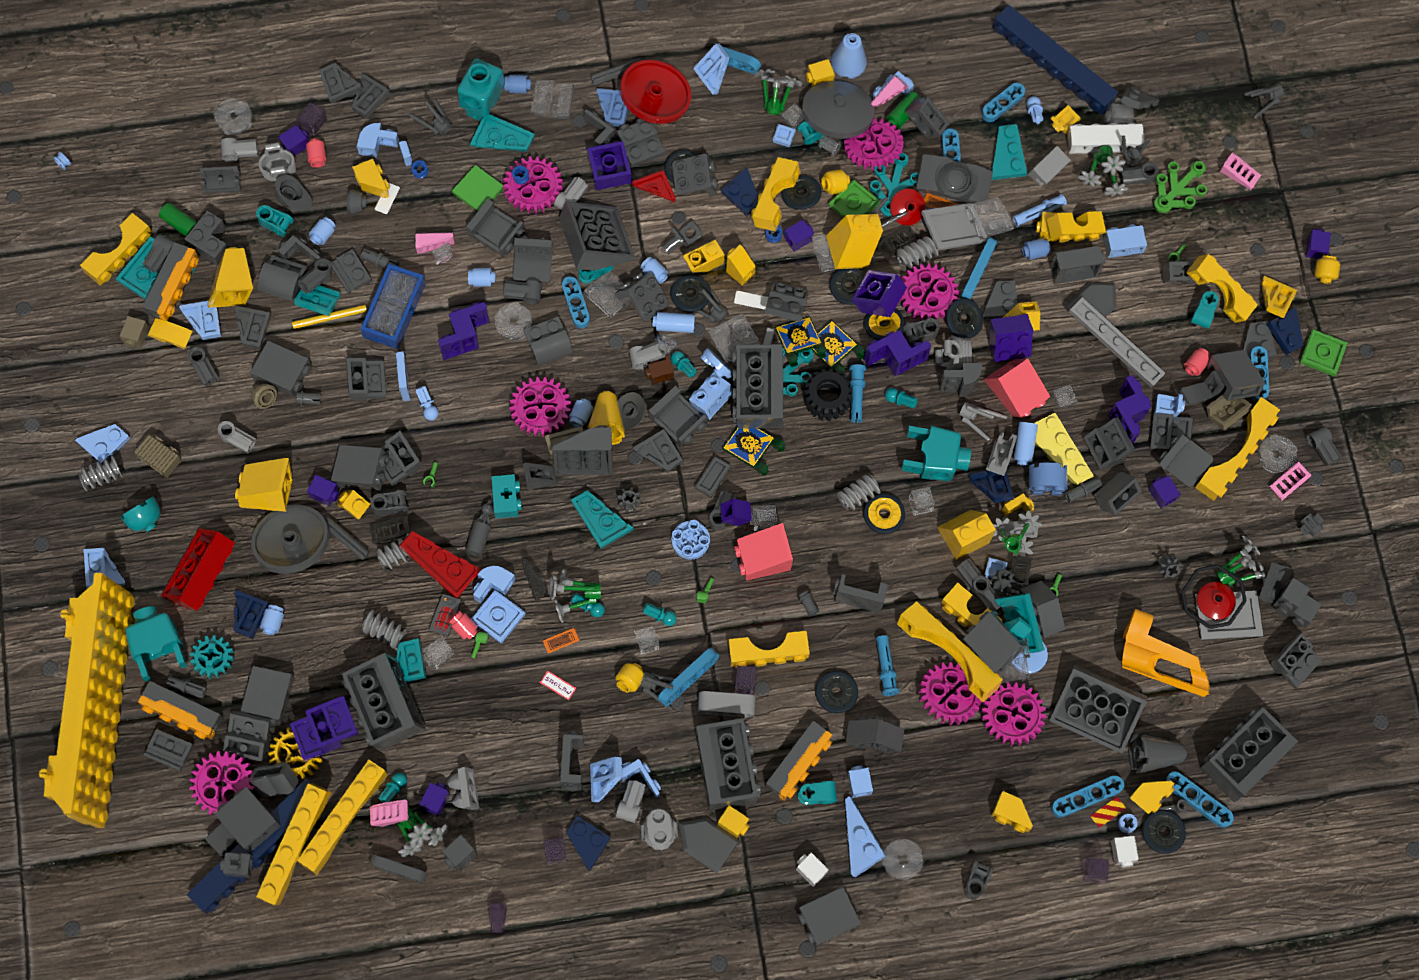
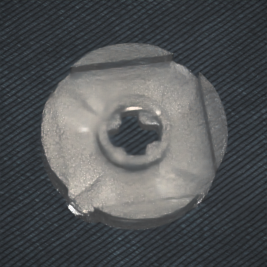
M230 98L218 105L219 108L214 114L217 126L226 135L239 134L251 127L252 112L246 102ZM232 113L238 115L236 119H229Z
M518 302L501 307L495 314V328L504 339L521 340L526 337L524 329L532 326V316L529 310ZM510 319H517V325H510Z
M1274 434L1261 443L1258 449V456L1262 467L1272 473L1286 472L1295 464L1298 450L1296 445L1288 438ZM1273 451H1280L1282 457L1275 458Z
M911 840L893 841L884 851L886 857L882 861L883 867L891 877L897 880L906 881L915 877L923 866L921 849ZM906 855L908 863L901 865L897 857Z

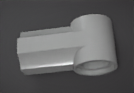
M225 138L221 140V156L223 161L234 162L238 158L254 157L259 154L256 139L237 141L234 138Z
M575 177L567 189L557 196L554 206L563 210L566 202L578 203L588 189V184L583 179Z
M657 341L647 346L630 348L632 369H645L648 367V363L665 357L667 349L663 342Z
M224 421L218 426V433L223 442L230 443L247 454L255 446L257 439L235 427L233 423ZM226 429L232 430L229 435H223V431Z
M629 780L624 798L620 801L617 810V818L633 823L636 822L640 810L639 805L645 790L644 784Z

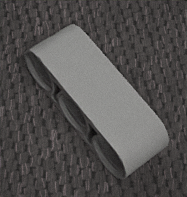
M701 691L699 692L697 712L706 715L752 718L755 716L756 696Z

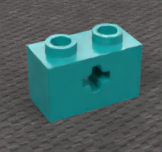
M515 474L491 476L495 519L519 517L518 510H522L521 499H517V492H520L519 480H515ZM505 494H509V499H505Z

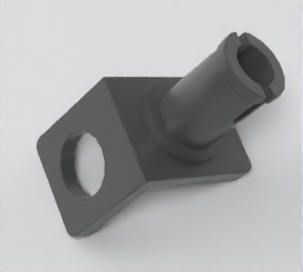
M691 221L679 232L672 228L674 236L663 244L662 248L670 255L680 245H685L688 248L703 236V233ZM690 228L696 231V235L693 238L686 236V231Z

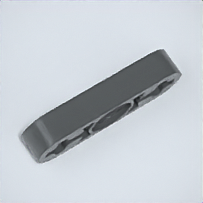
M372 855L368 864L374 868L419 883H424L427 875L426 872L377 855Z

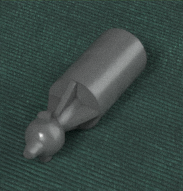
M488 500L482 506L483 514L474 522L465 550L466 553L472 556L482 557L491 529L489 514L493 512L492 500Z

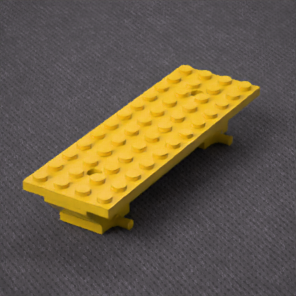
M94 573L93 584L78 598H70L68 610L64 609L60 612V616L66 620L65 637L72 641L57 756H49L47 769L39 771V773H42L39 776L45 779L44 797L55 801L63 810V814H66L69 818L96 828H105V822L108 820L107 805L111 798L109 789L110 782L113 780L112 765L116 757L114 748L118 740L117 724L120 721L119 708L123 700L124 667L128 660L126 654L128 641L125 629L127 626L132 625L131 611L135 603L132 593L103 573Z

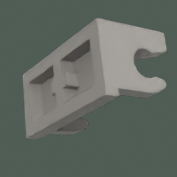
M1057 146L1027 175L1039 186L1046 185L1071 160Z
M1002 432L999 434L997 441L994 442L986 470L1004 476L1017 435L1012 434L1009 440L1003 439L1004 433Z

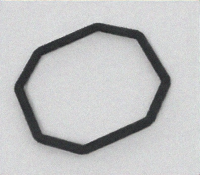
M1217 564L1197 568L1181 591L1185 613L1209 629L1231 625L1247 601L1243 581ZM1217 568L1239 582L1243 601L1229 622L1210 625L1188 611L1185 592L1199 571Z

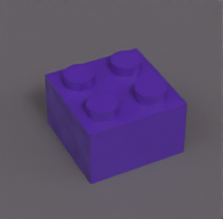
M623 141L587 148L595 190L631 184V170Z
M868 270L851 300L861 313L891 317L907 287L898 274Z
M1028 314L991 319L989 348L994 362L1031 357L1033 327Z

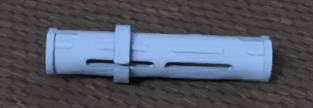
M1063 194L1051 200L1046 199L1042 204L1012 216L1013 222L1018 227L1041 216L1042 212H1053V210L1067 204Z

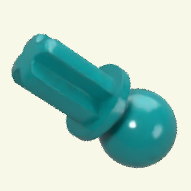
M680 351L672 353L670 357L671 363L677 366L679 371H683L687 377H694L697 370L690 364V360L685 358V355Z
M889 388L885 392V398L890 403L897 401L899 406L905 405L910 408L917 406L918 399L907 395L904 391L899 393L896 388Z
M574 593L571 603L575 604L589 599ZM600 602L580 606L583 612L589 610L590 614L597 618L601 617L605 612V607Z
M646 603L643 607V614L654 618L656 622H659L661 619L664 625L673 626L677 621L676 614L672 611L664 612L663 607L658 608L649 603Z
M401 772L395 773L391 778V782H387L386 788L379 796L382 803L390 802L395 795L400 793L399 788H403L407 784L405 774Z

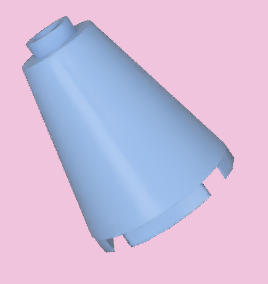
M850 33L843 38L832 54L831 66L837 75L855 78L864 72L867 58L861 38L857 34Z

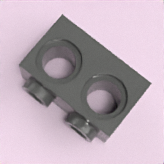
M929 97L915 99L905 112L926 138L941 136L949 124V121Z
M1168 262L1163 264V283H1196L1186 273L1194 262Z
M462 835L442 851L445 855L443 860L452 871L456 869L460 872L477 857L473 847Z

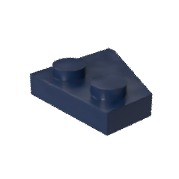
M745 168L721 190V193L747 217L757 207L758 195L749 170Z
M1296 308L1288 311L1284 318L1277 317L1266 324L1286 356L1303 346Z
M988 470L969 474L970 482L994 503L1014 500L1007 472H1005L1004 476Z
M235 590L234 631L253 639L261 624L265 609H268L270 604Z
M578 816L566 832L585 867L590 871L611 837Z

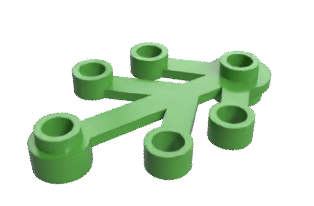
M1174 161L1170 162L1167 171L1170 176L1171 191L1167 195L1165 184L1168 178L1163 173L1157 175L1155 182L1158 185L1159 196L1154 201V207L1158 212L1166 213L1171 208L1185 207L1192 209L1196 201L1191 196H1205L1207 192L1205 185L1200 184L1197 188H1185L1194 177H1201L1204 174L1206 167L1203 162H1193L1190 172L1179 183L1177 178L1179 164ZM1176 196H1189L1185 200H1173Z

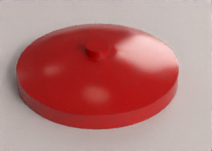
M643 60L632 64L624 72L619 87L621 99L628 110L638 118L655 124H667L680 119L686 113L692 97L690 85L684 75L673 66L657 60Z

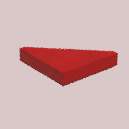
M664 170L632 181L633 187L676 202V197Z

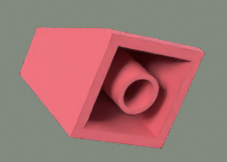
M1028 358L1013 359L984 379L1013 417H1027L1031 414L1032 409L1043 406L1046 403L1045 400L1050 398L1049 393Z
M783 523L737 539L734 551L736 558L740 557L741 564H739L741 576H745L746 581L791 570L793 558Z

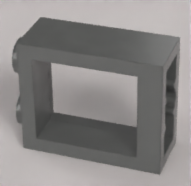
M1100 246L1057 252L1050 266L1053 283L1060 284L1097 278L1103 263H1105L1104 252H1101Z

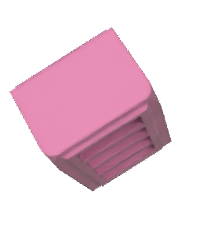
M894 76L871 104L879 107L907 89L909 85L900 77Z
M1231 153L1220 171L1250 190L1253 189L1261 177L1258 172L1233 153ZM1243 172L1247 173L1245 177L1241 176ZM1250 175L1253 177L1251 182L1248 181Z
M453 233L416 234L417 254L455 244Z
M1298 461L1269 487L1281 500H1284L1312 475ZM1295 469L1303 477L1301 480L1293 472ZM1289 474L1297 481L1296 484L1290 480ZM1285 479L1292 488L1289 489L1282 480ZM1280 484L1286 493L1283 494L1276 485Z
M407 800L376 804L370 807V824L372 826L383 827L408 820Z

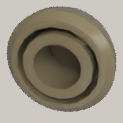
M260 384L253 387L252 400L257 408L267 409L275 403L277 389L274 386Z

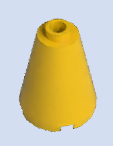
M604 391L597 397L588 429L596 428L598 425L611 427L612 445L620 443L622 438L625 437V430L616 395L611 391Z

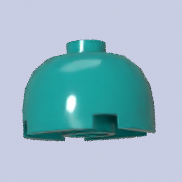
M153 496L129 510L120 518L132 531L139 532L145 529L146 532H149L157 527L155 523L160 519L161 509Z

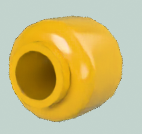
M841 169L827 171L821 179L823 190L830 195L845 191L850 183L849 176Z
M1322 256L1321 259L1316 261L1314 276L1320 279L1321 283L1331 284L1332 280L1338 279L1340 262L1336 260V257Z
M636 663L624 664L616 675L617 687L626 693L635 692L641 685L644 675L642 667Z

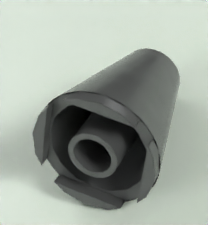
M1136 733L1130 739V743H1133V746L1128 751L1129 762L1132 770H1137L1136 773H1144L1180 764L1187 757V750L1181 743L1142 733Z

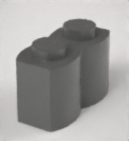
M288 763L260 766L253 770L249 778L261 797L290 794L295 790L299 781Z

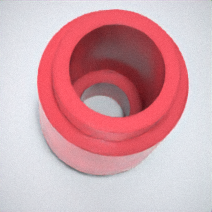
M311 139L306 144L308 162L311 167L319 168L325 165V145L319 139Z
M1203 348L1195 350L1184 364L1185 371L1191 376H1199L1210 361V353Z
M459 610L449 619L451 627L463 640L466 638L471 639L477 633L476 628L478 626L466 613H462Z

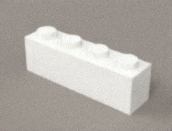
M1117 123L1109 125L1075 124L1070 126L1067 133L1069 154L1098 153V149L1101 146H1110L1113 149V153H1122V135L1126 137L1127 150L1132 148L1139 150L1144 144L1143 125L1128 123L1127 125H1119Z

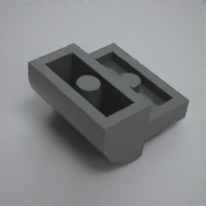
M559 316L524 329V334L538 367L573 354L570 340Z
M346 358L349 398L365 402L366 399H385L384 361H366V358Z
M963 363L961 370H944L940 381V390H945L947 393L959 391V398L968 396L977 385L982 372V363Z
M1119 417L1113 418L1102 427L1094 429L1083 437L1100 470L1108 469L1123 462L1128 455L1136 451Z
M401 431L386 440V444L381 447L389 455V464L385 469L384 475L392 486L408 475L413 476L422 466V462Z
M232 711L230 713L228 732L225 735L223 753L229 751L230 755L237 753L239 757L262 762L271 738V734H269L271 719Z

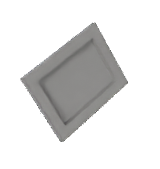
M972 203L923 210L921 212L937 251L987 242L986 235Z
M1241 591L1233 592L1236 598L1235 609L1230 616L1222 620H1213L1206 617L1198 608V594H1195L1198 617L1210 625L1229 622L1243 601ZM1245 591L1247 601L1231 625L1209 629L1199 623L1201 640L1263 636L1257 591ZM1215 596V600L1221 602V598Z

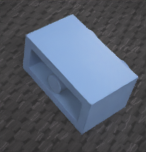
M1129 225L1126 228L1120 229L1113 227L1106 230L1103 237L1108 258L1144 253L1147 247L1143 226Z

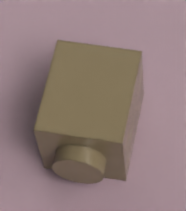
M127 316L120 334L124 345L130 348H142L149 331V326L144 320Z

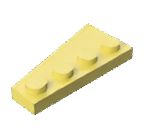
M1056 413L1034 423L1038 424L1036 447L1040 448L1051 462L1061 463L1062 468L1064 465H1067L1068 479L1076 487L1080 483H1085L1094 477Z

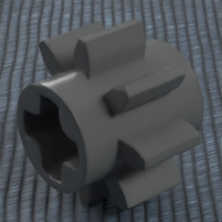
M633 488L628 491L622 489L623 495L617 496V500L622 501L619 503V508L624 507L626 513L632 509L636 511V504L641 505V500L637 499L640 493H634ZM626 498L633 499V502L626 501Z
M1310 513L1300 521L1303 525L1300 530L1305 536L1310 533L1313 537L1324 528L1321 525L1324 520L1319 514L1313 516Z
M1165 554L1158 560L1159 566L1156 569L1164 578H1167V576L1174 578L1181 572L1179 566L1182 563L1174 554L1171 557Z
M1007 569L997 570L991 579V582L994 583L993 589H996L1001 594L1005 592L1010 593L1016 584V581L1013 580L1014 574Z

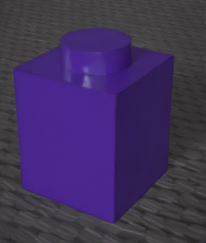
M297 125L278 136L283 149L292 153L293 156L306 149L307 139H309L304 129L300 130Z
M803 219L785 229L784 239L793 252L812 242L814 231L811 225L806 224Z
M1322 229L1312 230L1307 238L1305 257L1321 259L1322 256H1327L1331 233L1325 232Z
M315 475L307 490L310 498L328 506H331L332 502L338 499L340 493L336 483Z
M1169 475L1164 478L1160 476L1154 479L1149 488L1160 509L1176 501L1181 495Z
M731 499L720 504L723 523L740 526L752 521L750 502Z
M438 782L436 785L430 783L419 804L420 807L440 816L450 796L447 787Z

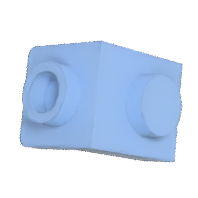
M1157 394L1154 413L1173 414L1174 417H1177L1184 411L1185 401H1182L1183 394H1179L1177 397Z

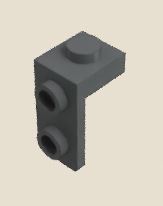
M586 109L584 111V119L602 132L595 140V147L611 144L615 138L613 126L609 122L602 121L595 112H590Z
M294 235L287 242H283L278 250L280 258L289 260L298 250L313 262L322 257L317 250H311L307 247L308 244L302 238L297 239Z
M1215 370L1211 372L1204 382L1181 388L1180 393L1183 394L1186 403L1192 405L1218 398L1226 386Z

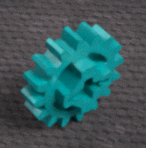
M213 635L210 640L208 636H205L204 642L200 639L198 640L199 646L193 645L195 653H190V656L194 658L190 663L196 665L193 669L196 672L200 671L199 674L202 677L207 674V677L211 679L212 675L215 674L219 678L220 672L226 674V667L232 668L229 661H234L233 656H230L234 651L233 649H228L231 645L229 642L224 643L223 637L217 640L216 635ZM218 646L222 647L225 653L219 652ZM200 660L206 662V668L200 664Z

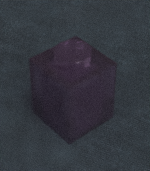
M311 102L297 117L299 129H304L306 133H310L313 136L327 120L325 111Z
M737 665L734 693L754 695L757 667Z
M564 838L543 841L547 865L567 861Z
M1088 858L1084 861V881L1105 883L1108 880L1109 859Z

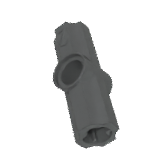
M970 558L956 567L958 573L970 587L971 593L980 600L986 609L998 611L1002 608L995 601V599L1000 597L991 587L989 579L981 574ZM976 583H982L985 589L979 590L976 587Z

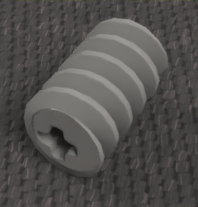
M925 236L922 240L918 239L916 243L912 242L909 246L905 245L903 249H897L896 257L900 268L906 271V265L912 269V262L918 266V259L924 263L926 262L925 256L931 260V253L937 257L938 251L934 242L928 236Z
M111 456V463L104 459L103 466L96 462V468L90 464L89 471L82 467L79 478L87 492L89 491V485L95 489L97 486L96 482L103 486L104 479L107 483H111V476L118 480L119 474L122 477L123 474L117 460Z
M868 474V476L863 475L862 480H856V484L851 483L849 488L845 487L843 489V492H837V497L844 509L848 510L850 507L852 510H855V503L858 506H862L861 499L868 502L867 495L874 498L873 491L877 494L881 493L878 483L871 474Z
M401 538L398 539V545L395 542H391V549L387 545L384 546V552L379 548L377 549V557L384 572H386V566L391 570L393 569V562L400 566V559L405 563L407 562L408 555L398 547L403 541Z
M372 609L363 622V632L365 634L370 632L372 638L377 636L378 641L383 640L385 645L390 644L391 648H396L404 638L407 628L401 631V624L395 628L394 620L387 624L388 617L380 620L381 613L374 616L375 610Z

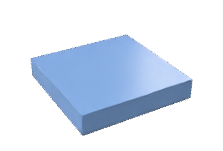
M397 352L396 359L402 400L410 401L407 362L404 352Z
M494 590L471 620L480 629L502 644L526 615V612Z

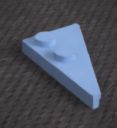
M849 796L845 799L850 865L851 874L853 877H856L885 858L886 854L852 797Z

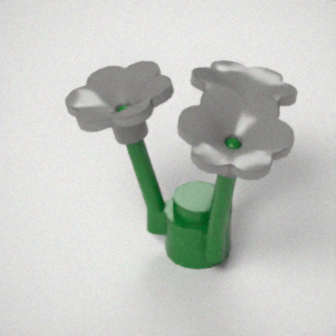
M566 569L562 570L559 580L560 584H557L555 575H552L550 578V600L555 601L556 610L561 622H564V613L570 612V609L594 604L596 599H601V583L575 581V579L568 578ZM565 590L585 591V598H589V600L562 606L554 598L556 592L564 593Z

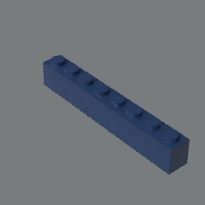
M1010 5L995 18L993 28L996 33L1008 39L1011 45L1019 48L1025 56L1030 57L1039 67L1049 72L1051 77L1059 80L1066 89L1071 90L1080 100L1089 104L1092 110L1102 115L1115 102L1119 93L1117 90Z
M307 778L270 813L281 827L250 853L253 856L252 870L262 866L265 862L264 858L269 853L273 854L278 850L279 844L282 842L308 783H311ZM240 843L230 852L249 854ZM220 861L186 895L205 914L212 913L219 907V902L224 897L228 898L235 891L234 887L239 883H244L248 878L224 875L223 870L220 869Z

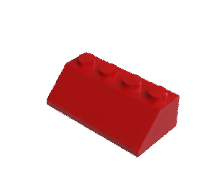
M198 528L161 596L187 609L198 611L204 604L207 593L213 588L217 575L223 570V564L227 557L231 555L235 542L218 531Z

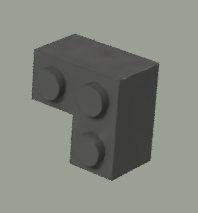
M206 211L185 238L188 248L195 249L197 254L218 266L225 249H228L226 243L219 240L226 230L224 223L209 211Z
M1293 578L1282 589L1272 607L1275 608L1278 614L1292 619V622L1297 626L1306 628L1322 604L1307 595L1310 590L1309 587Z
M1042 581L1020 589L1021 594L1030 593L1039 631L1043 638L1065 630L1058 597Z
M874 716L872 719L858 717L857 720L848 721L846 744L858 749L875 748L885 753L901 752L904 729L896 726L897 723L884 721L882 717Z

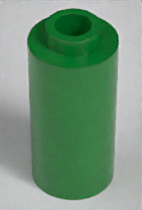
M910 91L887 115L886 119L887 122H890V127L896 125V129H900L909 120L905 112L915 99L921 98L917 93Z
M171 203L165 204L159 212L160 219L184 236H187L198 223Z

